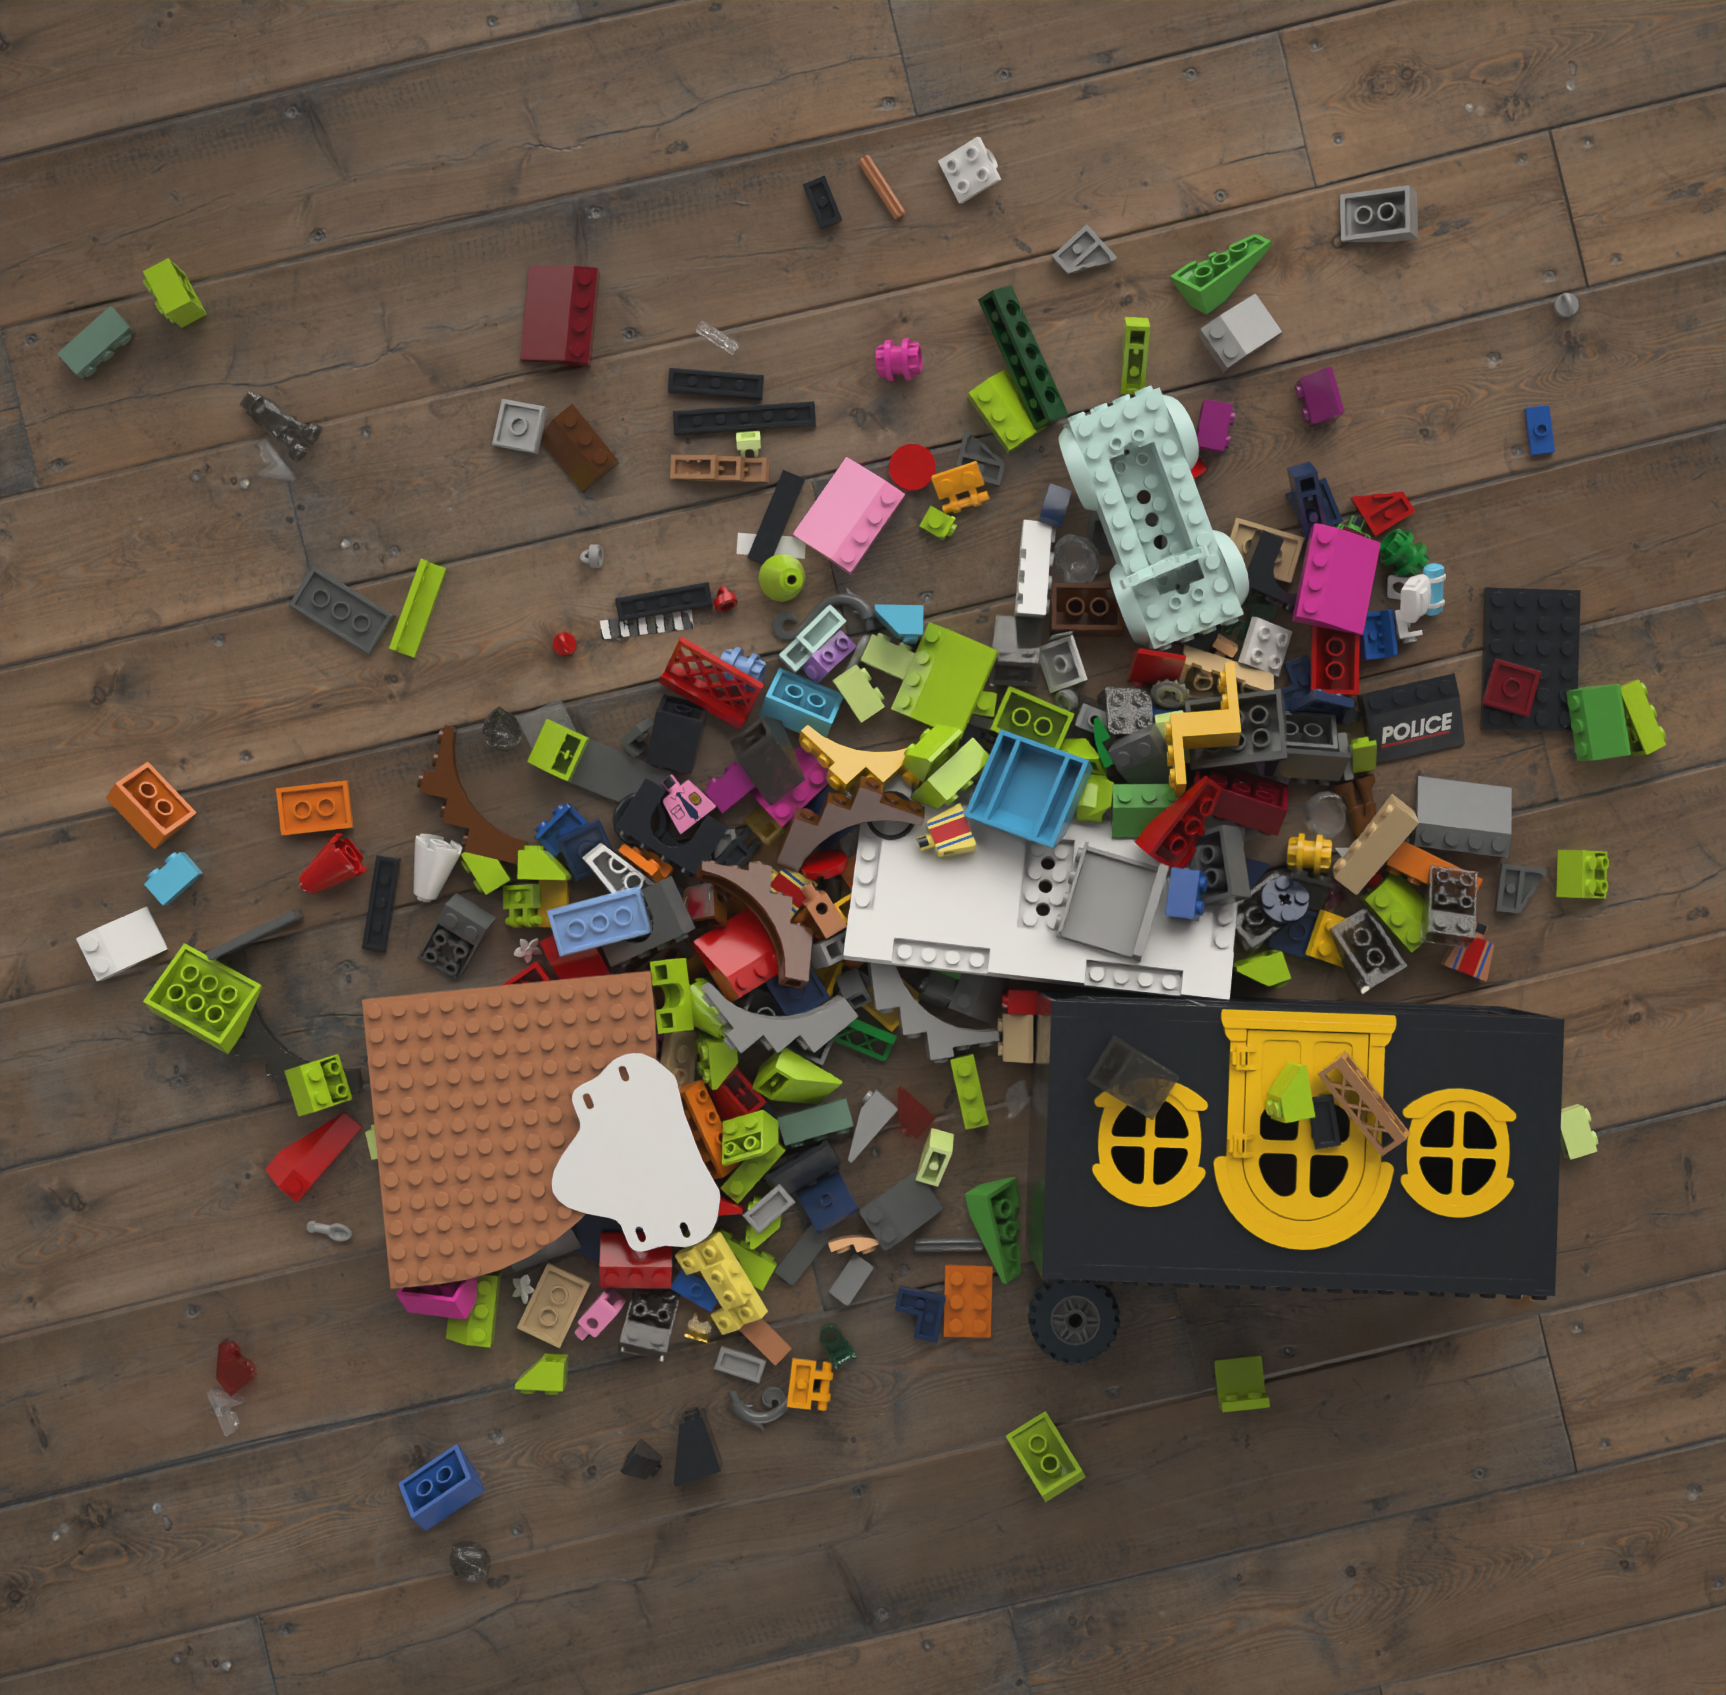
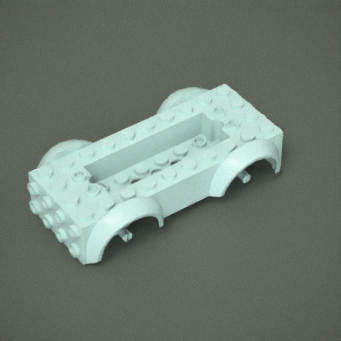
M1151 385L1134 392L1136 397L1130 398V395L1127 394L1113 400V405L1108 407L1107 403L1090 409L1091 414L1087 416L1084 412L1067 418L1069 423L1063 425L1064 429L1059 435V444L1078 497L1085 509L1097 511L1116 561L1115 566L1109 572L1110 580L1130 635L1136 644L1160 652L1171 648V643L1174 641L1184 643L1194 639L1193 634L1197 632L1199 634H1207L1217 630L1215 625L1227 626L1238 622V616L1244 615L1241 605L1249 593V579L1243 558L1234 542L1223 532L1212 530L1194 482L1191 469L1197 463L1199 446L1194 425L1187 411L1177 399L1163 395L1160 387L1153 390ZM1141 490H1146L1150 493L1151 498L1147 504H1140L1137 500V494ZM1149 513H1154L1158 517V523L1154 527L1148 526L1145 522V518ZM1163 535L1166 537L1167 545L1164 549H1157L1154 546L1156 536ZM1203 545L1207 546L1209 554L1187 563L1186 567L1177 571L1170 570L1171 574L1160 579L1153 577L1122 590L1120 580L1172 554Z

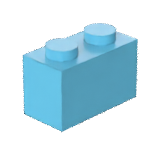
M174 852L165 860L166 865L160 870L156 868L147 876L149 880L144 885L162 905H169L204 874L184 852H179L178 854Z

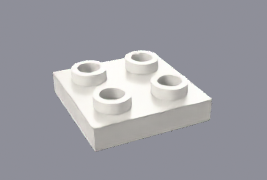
M980 137L974 138L938 161L959 203H964L1001 180L996 170L998 167L997 161L991 151L985 148Z
M1252 617L1238 662L1279 677L1292 631L1261 618Z

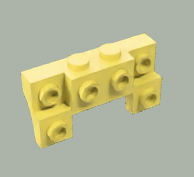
M721 1232L709 1235L701 1242L680 1250L675 1254L686 1275L698 1271L702 1273L722 1308L715 1310L711 1314L722 1335L739 1330L744 1324L762 1319L768 1312Z

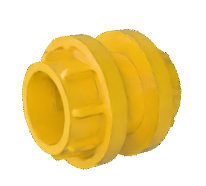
M1299 833V837H1291L1288 842L1287 852L1288 869L1296 870L1298 875H1302L1303 868L1314 869V876H1320V872L1328 873L1331 867V840L1323 839V835H1317L1316 841L1305 840V833Z

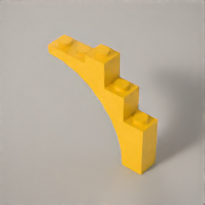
M809 725L801 730L798 740L801 747L806 752H811L822 767L829 769L826 777L829 785L833 789L839 790L842 794L850 789L860 779L861 775L878 779L884 783L883 789L899 774L903 782L908 786H913L915 790L923 784L922 781L902 765L906 749L891 752L860 751L839 745L823 737Z

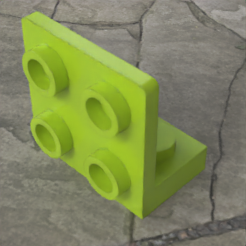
M1260 1355L1214 1361L1218 1404L1222 1412L1270 1407L1269 1397L1265 1393L1262 1357Z

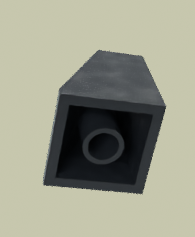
M664 694L656 710L645 763H649L655 768L666 767L674 769L679 774H692L708 711L689 700Z
M693 1407L686 1410L685 1415H682L678 1434L674 1476L675 1487L721 1472L723 1461L705 1408L699 1410L698 1407Z

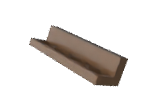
M1346 1051L1338 1055L1333 1063L1318 1072L1317 1075L1381 1156L1407 1139L1409 1135L1407 1128ZM1337 1067L1344 1075L1343 1084L1333 1083L1326 1074ZM1346 1090L1358 1093L1360 1096L1359 1105L1348 1103L1345 1099ZM1362 1110L1373 1112L1376 1116L1375 1125L1366 1124L1362 1121ZM1378 1131L1388 1132L1394 1141L1383 1147L1377 1140Z

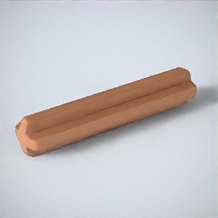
M869 155L862 157L859 160L860 167L893 218L899 219L905 214L904 208Z

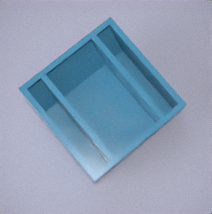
M1000 730L964 817L1054 849L1067 832L1093 770L1091 763L1087 759Z

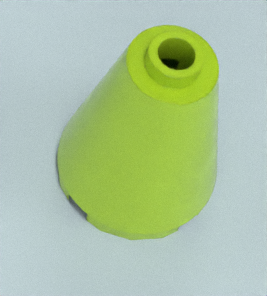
M786 554L775 555L767 559L761 566L758 576L764 594L772 600L780 602L796 598L803 590L806 581L805 570L802 564L793 556Z
M706 978L695 979L696 983L689 984L694 1026L719 1040H723L725 1035L721 1031L728 1024L724 1026L716 1016L719 1012L714 1006L710 1008L702 999L704 993L700 989L707 982L711 985L713 984Z

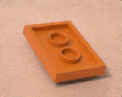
M349 781L276 788L281 836L354 828Z
M945 1264L944 1295L947 1296L944 1306V1337L991 1338L992 1265Z

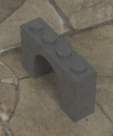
M672 876L642 889L654 919V927L650 937L644 938L639 936L602 946L611 967L619 963L621 967L634 962L633 957L638 955L639 959L653 954L652 948L656 947L657 951L670 946V940L674 939L677 943L689 937L687 932L696 929Z

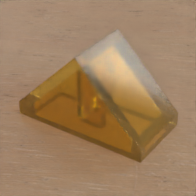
M761 804L743 820L767 847L785 832Z

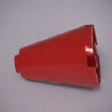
M341 833L334 835L299 875V886L304 892L316 894L366 872V865L362 867L360 862L364 858L349 838L343 840L340 838Z

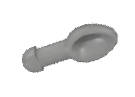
M864 635L859 640L846 671L854 665H859L871 638L869 635Z
M309 1221L306 1225L307 1231L327 1234L335 1241H346L352 1236V1231L341 1223L326 1225L316 1223V1221Z

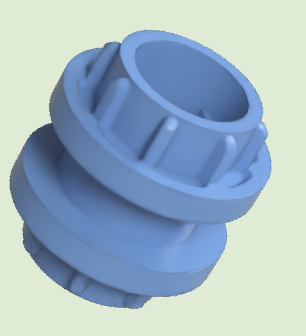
M739 647L723 652L720 659L762 683L766 672V663L760 660V655L752 653L749 658L744 657V650ZM723 672L726 681L734 680L731 674ZM744 684V687L747 692L756 691V689L751 687L750 685Z

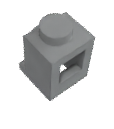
M1083 703L1073 727L1094 734V725L1090 722V718L1096 716L1101 719L1108 732L1112 720L1108 719L1110 713Z

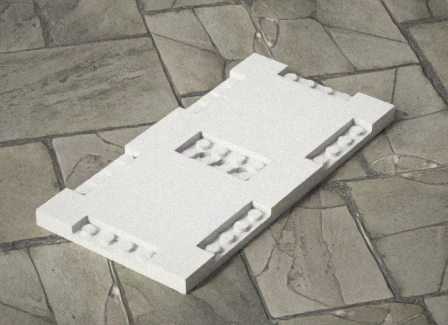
M900 774L883 789V792L897 791L903 793L910 800L915 801L910 796L916 790L913 786L906 785L901 779ZM970 785L964 792L959 789L956 792L959 797L949 806L944 803L939 809L918 802L925 807L923 823L921 826L914 824L912 830L900 839L886 840L880 838L870 830L867 822L860 823L843 954L845 960L1192 1000H1230L1238 902L1205 906L1204 913L1200 916L1199 921L1165 916L1171 876L1170 869H1168L1141 962L1057 937L1058 929H1055L1054 926L1058 914L1063 916L1065 907L1061 906L1064 893H1070L1072 884H1068L1071 870H1077L1079 862L1075 861L1078 847L1083 848L1085 841L1089 842L1088 846L1157 867L1161 864L1134 843L1137 838H1112L1111 808L1104 813L1103 823H1081L1077 820V811L1075 810L1066 834L1054 849L966 818L976 842V851L941 858L937 857L934 847L920 851L916 838L928 834L926 828L928 820L959 803L965 814L977 785ZM1212 815L1207 817L1203 826L1205 830L1220 825L1239 827L1235 822L1229 820L1220 821ZM872 821L874 827L886 835L899 834L910 824L903 821ZM1240 827L1244 847L1245 828ZM1046 858L1052 859L1055 863L1054 868L1051 870L1044 869L1041 866L1042 860ZM1189 863L1184 869H1190ZM1041 882H1049L1052 885V890L1049 893L1041 892L1038 887ZM1039 905L1048 906L1050 913L1046 916L1038 915L1036 908Z

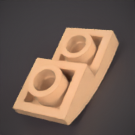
M846 1235L830 1239L828 1245L831 1252L837 1251V1254L851 1249L850 1245L854 1244L856 1252L862 1251L863 1254L876 1250L875 1246L879 1245V1242L875 1236Z

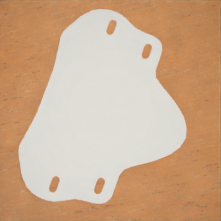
M631 1053L614 1059L599 1076L580 1085L573 1092L572 1102L580 1121V1130L554 1169L551 1182L553 1193L568 1208L616 1220L621 1225L629 1246L635 1251L642 1252L661 1246L688 1247L704 1240L715 1226L718 1217L720 1192L701 1158L684 1114L677 1080L657 1060L645 1054ZM620 1066L626 1067L629 1075L628 1081L622 1080L619 1073ZM586 1093L591 1096L594 1107L592 1109H588L583 1100V1095ZM683 1222L687 1224L690 1231L688 1238L683 1236L680 1229V1224ZM637 1227H642L646 1236L644 1242H640L635 1232Z

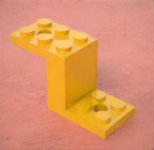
M1235 662L1225 663L1224 670L1220 671V678H1218L1219 693H1224L1220 702L1221 710L1170 714L1169 722H1165V743H1170L1167 746V766H1172L1169 775V789L1174 790L1175 797H1181L1186 790L1183 750L1238 746L1241 725Z

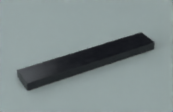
M814 401L676 410L673 411L674 435L816 426Z

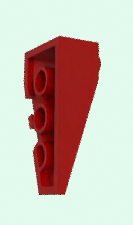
M1205 775L1153 819L1134 843L1161 864L1169 866L1168 869L1171 870L1172 867L1184 869L1194 857L1197 850L1195 844L1198 837L1203 836L1205 821L1213 813L1223 788Z
M343 1112L281 1150L265 1170L278 1188L297 1203L303 1199L363 1126L346 1112Z

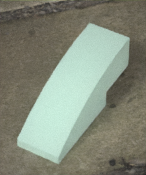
M829 604L779 654L778 658L796 674L811 655L845 624L846 620Z

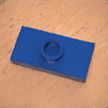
M1549 405L1525 408L1524 414L1530 456L1554 453L1555 446Z
M682 1268L671 1285L672 1290L709 1312L713 1310L718 1301L705 1279L694 1273L686 1275Z

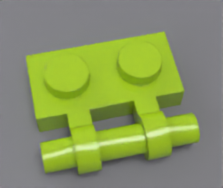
M540 884L503 886V910H509V917L505 919L507 926L521 928L525 925L529 928L542 923V916L535 914V908H541Z

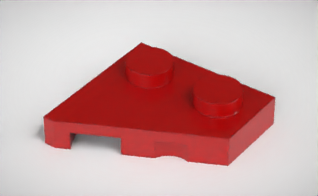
M1403 491L1364 496L1356 495L1350 498L1361 518L1365 519L1364 523L1373 537L1416 512Z

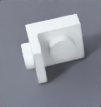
M1400 610L1393 611L1396 640L1402 639L1403 643L1417 641L1416 637L1423 635L1422 630L1408 632L1410 623L1400 620Z

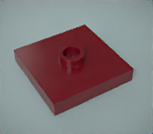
M1495 658L1481 705L1529 717L1541 671Z

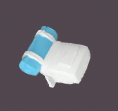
M1428 564L1423 568L1422 574L1411 577L1389 575L1387 597L1401 600L1400 620L1415 623L1424 614L1433 616L1443 612L1445 604L1443 586L1446 574H1444V567L1441 564ZM1401 582L1404 584L1401 593H1397L1394 590V583Z

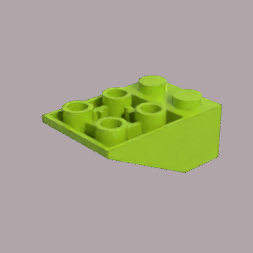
M785 1047L779 1053L775 1052L759 1067L752 1089L775 1101L818 1105L838 1088L842 1081Z

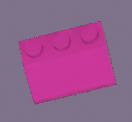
M800 746L751 792V795L783 828L791 820L796 807L803 809L829 784L826 779L828 771L819 764L810 752H806Z
M477 1277L443 1284L399 1288L396 1295L409 1313L466 1320L477 1301Z

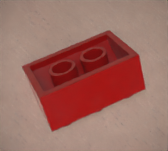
M1311 626L1310 691L1322 689L1330 694H1343L1344 696L1359 695L1360 635Z
M601 1232L600 1288H671L672 1246H661L640 1252L633 1250L629 1246L624 1232ZM636 1232L639 1241L644 1242L646 1240L644 1232Z

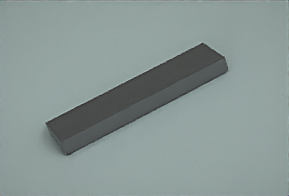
M844 1220L820 1234L816 1232L811 1223L774 1272L793 1286Z

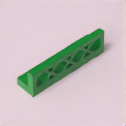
M855 1019L847 1025L853 1028L852 1030L846 1031V1028H844V1033L835 1036L833 1040L886 1062L897 1036ZM856 1030L861 1031L866 1042L859 1045L852 1044L848 1034ZM866 1034L873 1036L875 1038L868 1040ZM846 1035L848 1041L840 1039L839 1037ZM880 1039L888 1043L883 1056L873 1052L870 1045L871 1042ZM868 1044L870 1051L861 1046Z

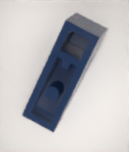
M1310 461L1287 468L1292 496L1306 542H1308L1309 532L1314 523L1327 526L1318 472Z

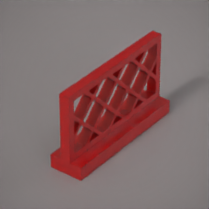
M682 636L658 683L739 730L750 716L752 708L765 685ZM684 647L689 650L692 656L685 657L681 648ZM702 660L710 662L713 668L706 669ZM695 661L699 670H691L688 662ZM681 663L684 670H682L674 664ZM723 672L731 674L734 680L726 681ZM716 673L719 682H712L709 674ZM702 675L705 682L701 681L695 676ZM744 684L750 685L756 691L747 693ZM737 685L740 693L733 694L729 686ZM723 687L726 694L715 688ZM743 699L746 706L736 700Z

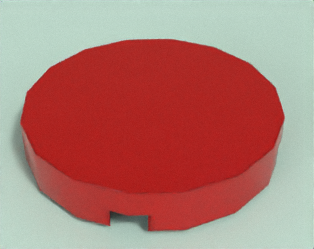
M916 443L905 444L899 447L892 454L889 462V474L893 482L899 488L907 491L923 489L932 481L931 477L936 472L935 459L932 453L926 447Z
M839 850L815 853L803 862L801 866L802 875L810 880H818L817 877L823 876L824 879L837 876L847 868V855Z

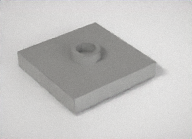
M502 399L492 445L538 454L548 408Z

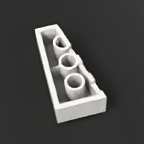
M1023 520L1014 617L1043 619L1049 613L1050 599H1047V590H1051L1052 576H1049V566H1053L1054 552H1050L1051 543H1055L1056 529L1039 521Z
M602 843L582 857L610 893L640 886L642 891V889L655 884ZM643 895V898H644V901H645V905H646V908H647V912H648V916H649V919H650V923H651V926H652V928H653V927H654L653 915H652V912H651V910H650V908H649V906H648V903H647V901H646V899H645V897H644V895Z

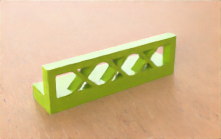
M420 559L389 649L416 658L447 571L446 568Z

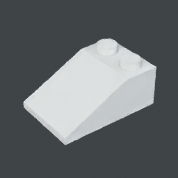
M144 907L76 938L96 981L106 980L168 949L148 907Z

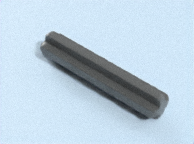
M980 1237L914 1239L915 1252L982 1251L984 1249V1244Z

